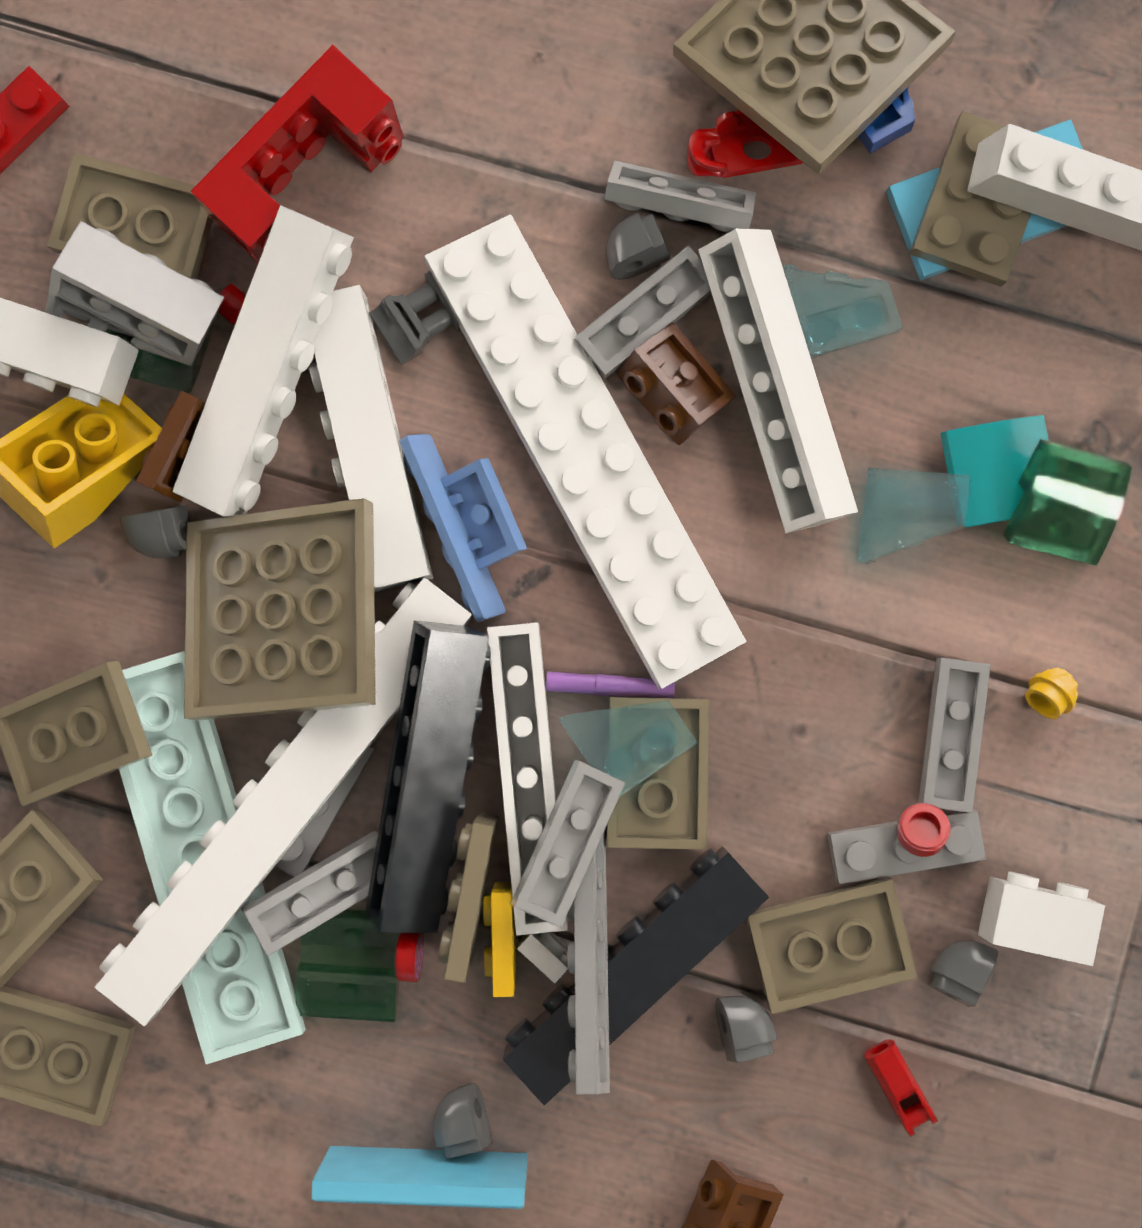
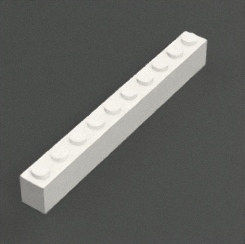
M425 577L418 586L409 582L403 588L392 604L398 610L386 625L380 620L375 624L376 705L304 711L297 721L303 729L291 744L283 739L266 759L265 763L271 769L259 783L251 779L243 787L232 802L238 807V810L225 824L219 819L210 828L199 843L205 848V851L192 865L186 860L167 882L166 885L172 889V892L160 906L152 902L133 925L139 931L127 948L121 943L118 944L100 965L99 969L105 975L95 986V989L144 1027L155 1018L399 711L413 621L466 626L471 620V613Z

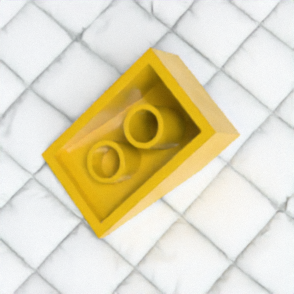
M124 393L119 405L100 400L98 407L87 405L67 396L0 438V498L55 549L93 523L142 469V461L146 453L153 448L162 428Z

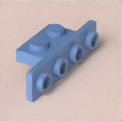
M431 435L405 436L400 439V445L404 452V464L417 482L423 496L424 511L427 517L435 524L443 543L442 552L444 558L454 569L461 585V596L464 605L473 614L477 622L504 614L506 612L504 604L488 567L527 549L489 458L478 459L448 475Z

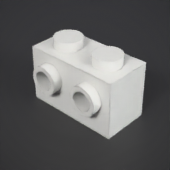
M1008 872L1007 880L990 876L978 931L979 936L995 945L1093 966L1105 905L1087 898L1088 889L1057 882L1056 891L1038 887V878L1015 872Z

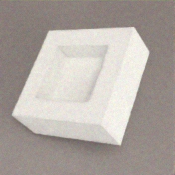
M553 932L526 934L519 939L517 949L553 983H556L568 970L567 956L564 955L568 948Z

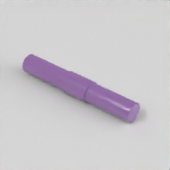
M547 671L546 691L595 694L597 696L674 698L675 682L659 690L653 679Z

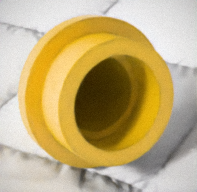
M1060 668L1047 669L1041 673H1036L1029 680V689L1025 693V698L1028 704L1040 715L1049 719H1057L1061 714H1067L1075 707L1078 697V683L1066 670Z

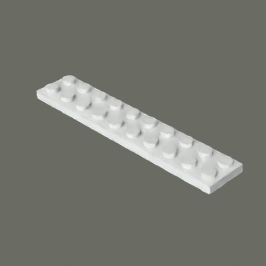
M510 214L425 255L424 264L435 278L459 322V327L658 689H663L747 642L592 360L575 341L574 337L577 333L512 215Z

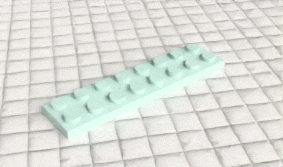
M185 651L122 670L152 756L123 767L119 771L159 906L172 892V889L166 884L177 869L186 860L193 865L205 851V848L199 844L205 834L219 819L226 824L238 810V807L232 803L236 797V792L214 719L197 721L184 719ZM263 883L260 884L244 906L266 894ZM240 909L182 983L206 1064L302 1035L306 1030L282 948L267 956Z

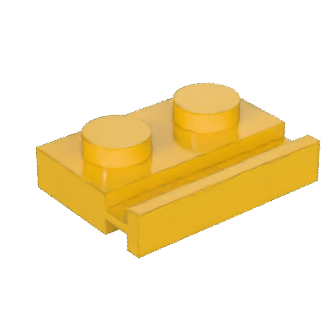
M495 882L491 896H484L483 898L484 926H492V946H485L484 971L485 977H493V997H514L517 981L516 928L514 907L510 904L513 899L511 882Z

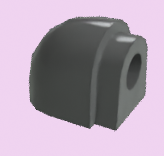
M638 212L618 223L608 236L605 254L610 274L614 279H630L658 267L660 263L670 259L652 212L641 218Z
M187 505L119 517L127 542L137 552L147 557L175 558L181 555L182 550L187 548V523L189 522Z
M973 940L957 941L943 949L930 970L935 975L931 987L967 1007H975L996 964L998 950Z
M726 996L716 999L717 1022L727 1061L739 1063L774 1053L772 1041L777 1039L775 1028L769 1013L757 1001L745 996Z
M469 1083L448 1092L438 1104L433 1118L436 1147H443L445 1158L479 1152L492 1143L489 1119L479 1087L475 1083Z

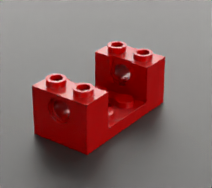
M332 44L190 192L215 224L252 259L259 263L280 207L270 195H277L282 192L291 181L292 172L305 159L311 160L319 154L329 134L370 172L380 163L382 165L389 163L398 154L404 136L393 101Z

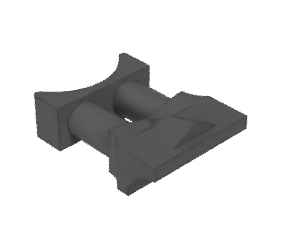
M431 271L425 273V285L406 296L403 294L399 296L388 295L383 298L382 302L374 310L369 312L375 325L401 365L422 354L425 345L429 343V339L453 325L457 332L461 330L458 320ZM438 301L441 309L420 321L415 313Z

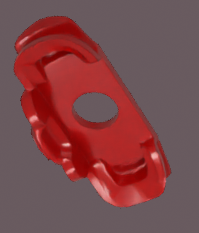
M740 110L726 112L719 116L714 128L697 129L690 136L687 148V165L694 176L728 178L803 163ZM760 141L770 147L771 153L764 159H752L744 153L743 148L750 142Z

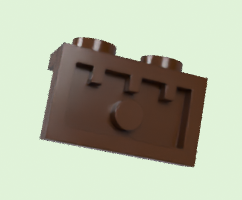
M673 322L634 349L617 371L618 377L624 382L628 392L642 403L655 418L659 428L668 434L677 445H681L688 440L699 427L728 406L737 396Z
M181 391L178 399L165 415L164 426L153 448L146 453L142 461V470L136 482L180 503L182 502L184 497L172 491L206 404L204 401Z
M711 1160L704 1177L698 1185L697 1194L681 1228H770L784 1194L773 1184L735 1175L722 1162Z

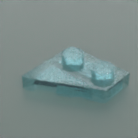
M787 264L782 266L811 359L898 333L903 328L888 281L866 277L857 280L843 273L826 271L825 274L797 270L796 265Z
M868 468L857 562L860 564H870L880 557L901 549L907 550L923 544L925 540L938 535L944 536L965 528L971 482L970 475Z
M669 700L566 714L558 719L591 767L625 782L620 796L698 743Z

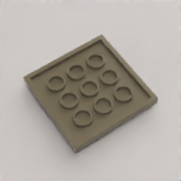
M719 0L674 43L673 56L819 175L952 44L956 31L916 0Z
M365 498L187 523L184 719L197 721L376 705L374 523L372 502Z

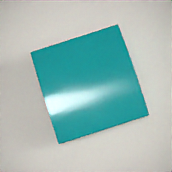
M1044 415L984 423L940 433L958 529L996 524L1013 519L1047 515L1062 511Z

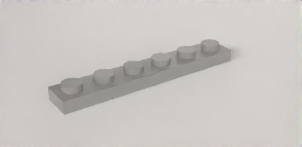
M604 830L568 911L570 921H574L575 942L569 943L567 952L569 971L571 974H575V995H571L569 998L568 1019L570 1026L575 1028L576 1049L570 1051L568 1071L571 1082L576 1083V1094L610 1093L606 831Z

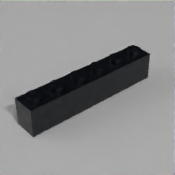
M413 621L365 910L366 916L380 933H438L440 917L445 914L448 907V891L446 888L449 867L454 865L457 855L454 836L457 819L462 817L465 809L463 784L465 773L471 768L474 757L471 742L474 722L479 719L482 711V697L479 693L483 672L488 669L491 659V649L488 644L489 636L470 626Z
M723 846L716 853L710 848L701 854L690 866L689 869L693 874L680 886L675 882L668 885L653 900L656 908L643 920L638 916L634 917L617 933L616 938L619 942L608 951L609 1045L770 898ZM575 983L569 988L564 984L557 987L542 1003L546 1010L532 1022L527 1018L523 1019L505 1037L508 1045L505 1046L503 1061L544 1106L571 1081L568 1071V1060L570 1051L576 1049L575 1028H572L569 1024L568 1002L570 996L575 995Z

